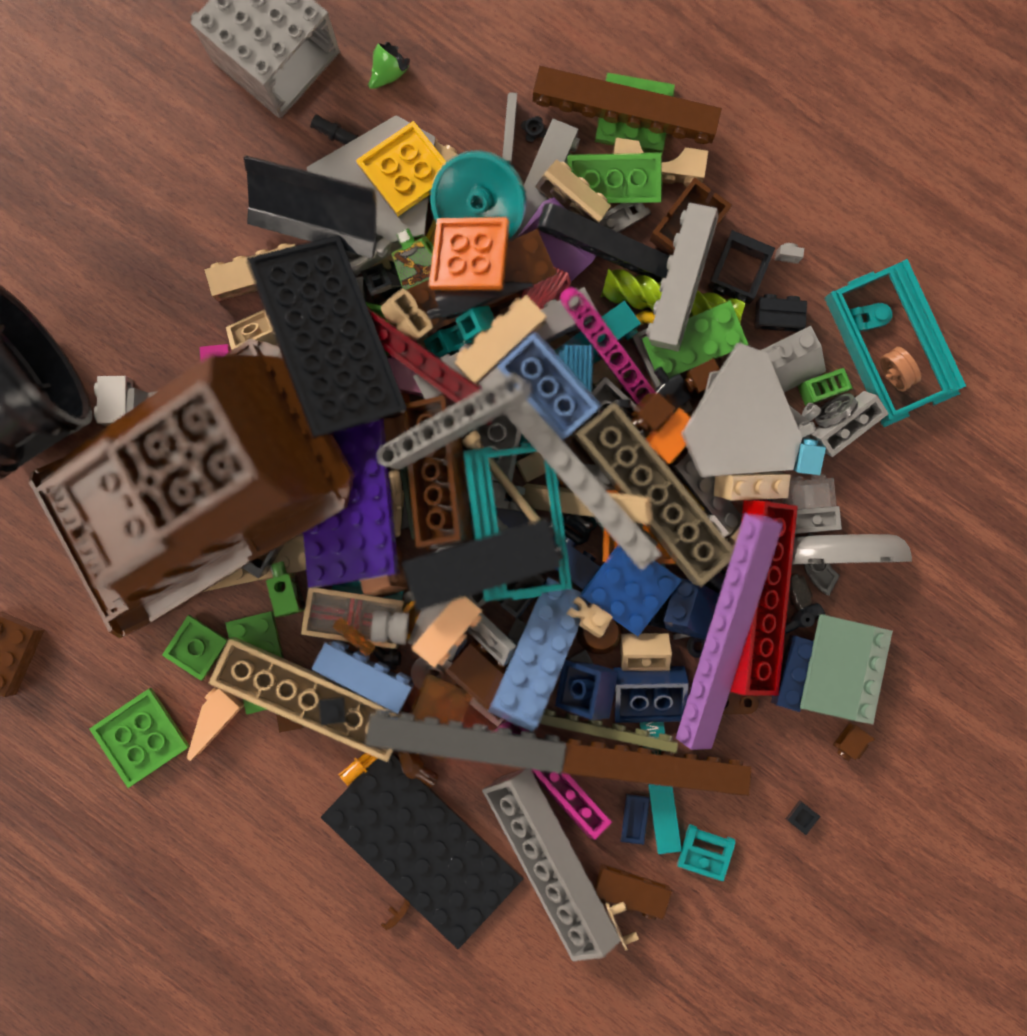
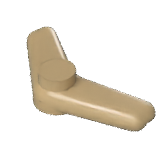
M393 469L389 474L396 538L401 532L404 491L402 490L400 472L397 469Z

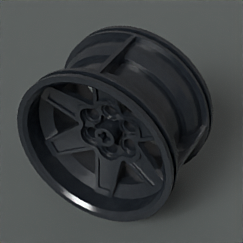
M0 285V480H2L66 436L77 432L89 424L92 420V408L81 379L61 347L36 316L18 298Z

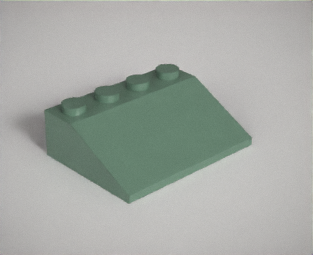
M820 614L800 708L873 724L893 631Z

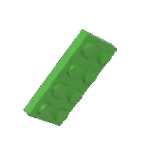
M662 152L578 154L567 156V163L572 169L571 172L578 178H584L593 191L604 195L608 200L607 203L662 202Z
M731 300L689 318L679 352L652 346L649 337L642 338L654 370L662 366L669 378L695 368L712 358L716 359L732 352L737 343L748 345Z
M273 611L225 622L229 638H239L284 658ZM243 699L246 715L267 710Z

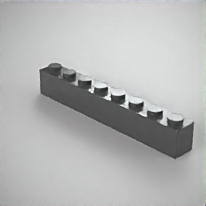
M376 709V713L370 712L365 745L555 773L562 772L566 744L559 740L560 737L556 735L545 734V738L536 737V733L530 731H522L520 735L512 733V729L498 727L497 731L488 730V726L482 724L466 727L464 722L449 720V724L439 723L440 719L435 717H425V720L415 719V715L401 713L400 717L391 716V711Z

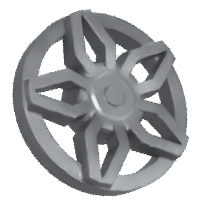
M852 394L839 395L826 402L820 408V414L814 419L819 426L828 428L841 419L850 417V412L856 406L857 401Z

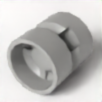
M374 610L371 641L385 643L388 639H391L392 643L406 644L409 630V613L395 612L391 616L389 611Z

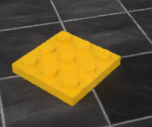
M412 121L358 158L356 163L398 217L431 194L435 176L446 161L417 124Z

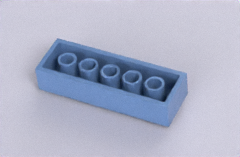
M547 578L545 585L559 584V582ZM575 589L544 592L541 593L542 596H538L488 710L489 713L526 730L534 731L581 622L580 618L571 617L566 613L570 608L579 611V607L573 603L576 597L584 600L588 606L589 602L581 597V592Z

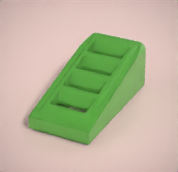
M844 368L812 378L798 385V390L805 406L810 402L816 404L853 389ZM835 376H837V379L840 383V389L838 388V385L835 381ZM826 380H828L832 391H830ZM817 383H819L823 394H821Z

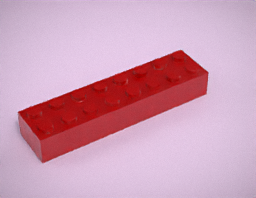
M743 501L741 525L745 514L766 516L783 525L730 692L741 695H779L798 506L767 501Z

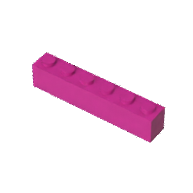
M504 720L498 726L512 729V733L520 735L522 731H529L507 720ZM530 769L538 783L588 838L595 840L612 823L569 774Z

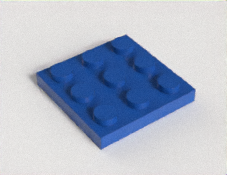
M618 544L580 595L591 604H595L613 616L612 619L636 636H639L682 580L656 560H653L641 570Z

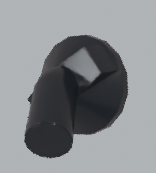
M372 645L370 647V651L392 670H396L397 665L401 664V652L397 651V648H391L385 653L380 646Z

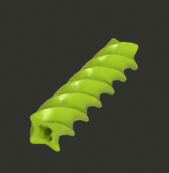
M608 269L601 297L605 296L609 301L618 304L623 301L628 302L636 309L650 307L654 310L655 302L657 300L660 301L662 292H660L661 282H656L651 277L645 275L634 277L625 270L611 271ZM697 290L689 318L731 300L737 318L741 322L745 303L733 298L724 299L715 293L702 294Z

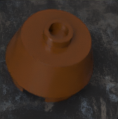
M611 619L603 636L597 638L581 626L578 627L576 635L580 645L588 652L598 655L606 654L613 651L620 644L623 626L614 619Z

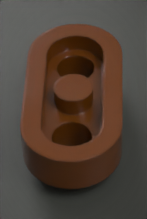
M729 692L723 715L751 714L755 712L759 705L757 695H741ZM749 698L751 704L745 707L743 701Z

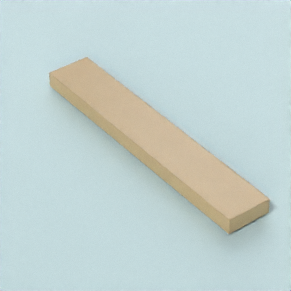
M526 484L523 486L526 488L524 498L532 509L551 511L548 486ZM558 487L561 513L595 517L570 488ZM608 493L633 522L649 524L653 520L650 497Z

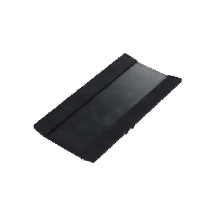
M247 155L243 157L248 185L249 208L247 224L310 242L340 236L345 251L368 258L374 257L377 197L374 188Z

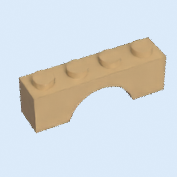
M616 138L613 154L644 153L639 141ZM685 147L676 159L662 162V182L666 184L679 182L688 186L694 177L703 182L708 151Z

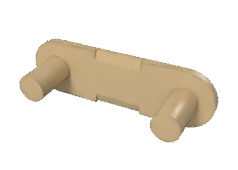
M624 902L612 907L606 903L611 919L626 951L628 950L627 944L639 940L638 935L635 931L622 936L614 918V915L626 910Z

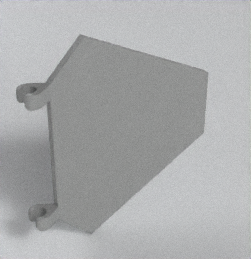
M396 115L307 167V171L376 190L359 168L356 160L408 125L409 122ZM421 129L435 147V136ZM376 190V235L382 239L376 244L375 250L378 256L384 258L388 254L391 245L400 242L396 235L397 233L409 228L414 238L425 236L429 196L397 217Z
M737 343L682 432L683 439L700 476L794 469L802 437L815 432L816 427L814 422L809 424L808 422H802L797 426L771 362L785 355L783 346L778 348L772 346L766 352L742 343Z

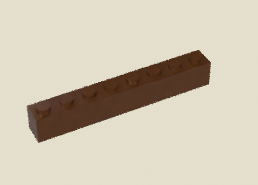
M540 65L534 85L532 101L541 107L552 106L567 113L572 111L578 112L588 118H604L609 123L621 122L631 128L642 127L657 134L663 132L672 134L673 137L678 139H694L699 144H712L722 110L720 107Z
M568 739V743H565L566 747L561 772L563 774L749 796L751 766H743V761L729 759V764L720 763L721 758L706 757V761L698 760V755L684 754L683 758L675 757L674 752L661 751V755L652 754V749L638 748V752L629 751V746L615 745L614 749H608L605 743L591 742V746H584L581 740Z

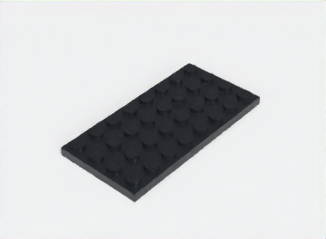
M340 236L247 257L246 263L313 439L406 411V405Z
M392 752L388 762L378 758L367 767V772L359 775L320 818L402 897L408 900L451 944L459 949L523 880V876L430 787L416 778L409 779L406 777L401 769L399 758Z

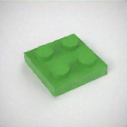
M188 615L162 656L203 681L226 647L228 639L193 616Z

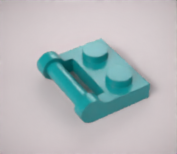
M689 824L677 866L724 882L735 847V839L731 837L723 838L699 830L697 826ZM694 839L723 847V853L720 854L693 845Z

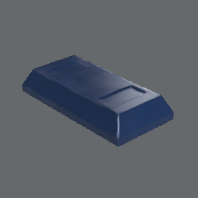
M626 794L621 842L644 845L650 797Z

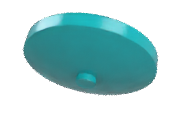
M468 151L453 157L440 168L432 184L430 200L436 223L437 219L507 217L510 222L509 240L518 231L523 222L526 212V194L523 183L515 169L503 158L493 153Z

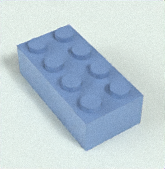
M538 332L532 333L497 366L505 376L516 375L529 382L532 391L527 401L561 440L566 438L602 406ZM519 383L515 385L517 390L519 389Z
M333 640L324 644L312 670L397 714L402 710L414 687V683L411 682L412 678L403 672L396 674L390 671L391 668L386 663L381 661L375 663L369 660L370 655L360 650L357 652L349 650L350 645L341 640Z

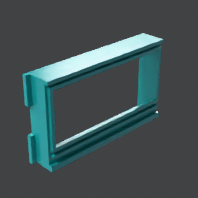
M908 259L877 273L873 271L848 282L847 286L830 292L824 298L866 391L877 395L889 413L880 420L883 428L909 417V411L929 402H932L934 406L960 394L959 389L966 387ZM888 275L942 389L938 393L897 411L891 402L843 297L844 294Z
M530 442L520 443L521 447L492 451V447L463 451L476 539L498 532L488 458L537 451ZM545 459L544 464L552 522L556 532V536H554L555 544L560 546L563 560H560L561 567H559L561 583L509 591L506 590V584L483 591L484 601L509 597L517 600L542 596L541 593L572 589L556 471Z

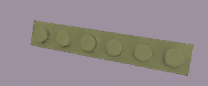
M544 708L539 720V724L669 752H677L678 742L673 740L674 736L659 733V737L649 735L650 731L636 728L635 732L629 731L622 724L612 723V727L602 725V720L589 719L587 722L579 720L580 716L566 713L565 717L556 715L555 710Z

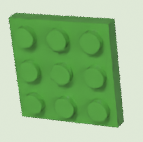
M607 73L606 77L608 82L673 96L674 84ZM599 117L595 142L615 145L616 138L636 140L640 142L643 151L663 153L666 133L657 134L642 127L631 128L621 122L609 123L604 118Z
M152 688L147 689L89 728L127 788H130L190 747Z

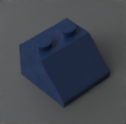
M680 578L682 581L672 592L664 618L665 628L669 631L706 640L720 594L705 585H693L690 580Z
M565 660L562 665L555 706L591 720L610 718L618 671L600 665Z

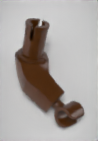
M399 750V761L405 776L409 779L416 778L428 787H432L435 783L428 779V777L437 781L438 774L423 766L422 759L418 753Z

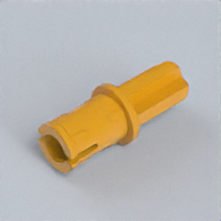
M365 752L358 759L355 757L354 761L338 775L349 786L363 772L366 773V768L378 758Z

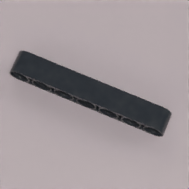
M551 203L544 204L537 229L541 232L634 273L649 276L656 282H661L663 278H667L669 255L563 207Z

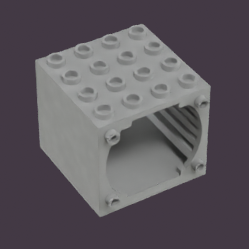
M209 0L199 13L196 11L191 16L192 21L190 24L211 61L280 119L340 53L328 12L314 0Z

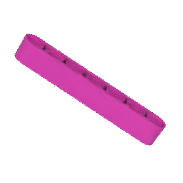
M575 288L564 290L560 297L562 306L590 344L594 346L593 348L634 403L637 405L646 394L654 393L653 388L588 299ZM578 296L577 304L569 306L570 300ZM592 315L590 323L583 325L585 317ZM601 334H605V339L597 343V338ZM618 352V357L610 361L611 355ZM631 370V374L627 378H623L624 373ZM644 387L643 392L640 395H636L637 391Z

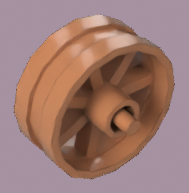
M897 346L890 353L880 357V365L885 378L899 391L904 392L911 385L921 381V373L917 363L902 347Z

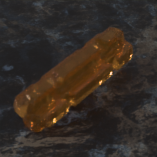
M339 618L333 624V629L338 633H342V636L356 648L359 647L364 655H370L375 649V645L372 642L366 641V637L354 627H349L348 622L343 618Z

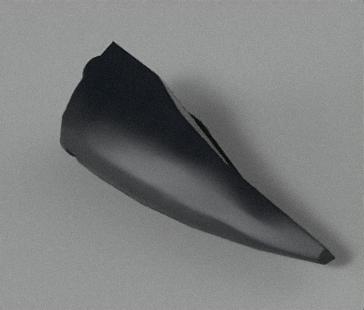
M503 282L502 290H437L434 292L438 308L427 310L430 320L441 317L445 321L459 317L471 308L481 307L501 297L533 288L534 285L531 283Z

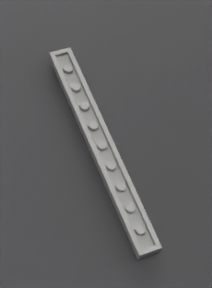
M497 367L479 384L484 389L506 376ZM527 400L504 412L641 570L661 554Z

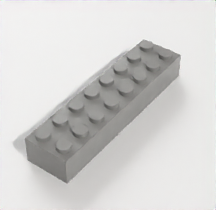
M525 768L499 777L482 789L571 960L579 961L604 957L621 939L616 932L615 926L609 919L603 904L600 902L592 883L584 872L581 862L576 857L569 840L559 825L558 819L555 817L545 795L542 793L535 776L530 769Z

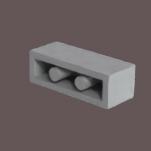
M863 391L855 397L857 404L850 412V417L841 419L828 428L818 426L816 431L810 434V437L818 440V445L826 448L825 454L831 457L835 456L889 414L877 395Z

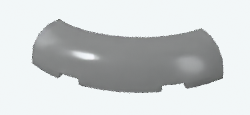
M890 534L795 536L792 564H822V559H824V563L912 562L910 547L905 540Z

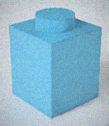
M804 438L800 444L793 470L798 473L820 475L826 448L818 445V440Z

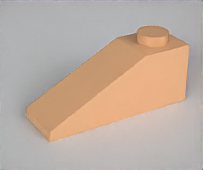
M213 688L205 696L207 701L201 708L187 759L190 761L197 758L244 707V704L232 693L220 688Z

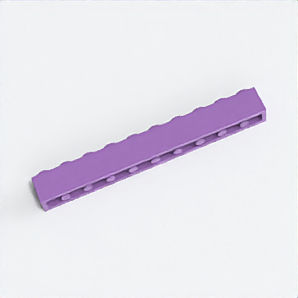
M745 514L676 735V739L691 750L712 749L783 525L766 516Z

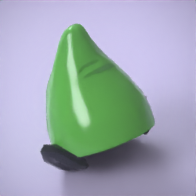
M385 42L384 45L382 43L376 45L373 52L372 76L368 82L369 88L377 89L399 79L409 68L410 59H404L398 53V46H392L390 42Z

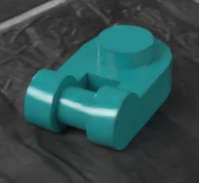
M884 303L850 309L859 332L883 327L892 319V310ZM862 315H866L868 322H863Z

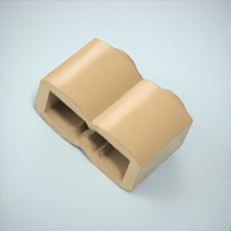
M404 289L397 292L381 306L385 318L414 341H417L433 328L429 317L422 310L418 309L412 295Z

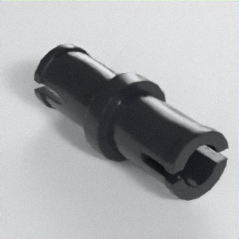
M315 114L310 124V128L327 135L329 140H336L344 145L358 138V135L340 127L339 123H332L318 114Z

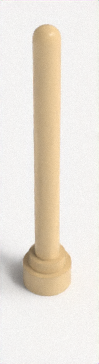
M477 430L462 440V444L466 449L484 448L481 441L482 437ZM492 457L488 458L490 471L531 522L539 520L540 517Z

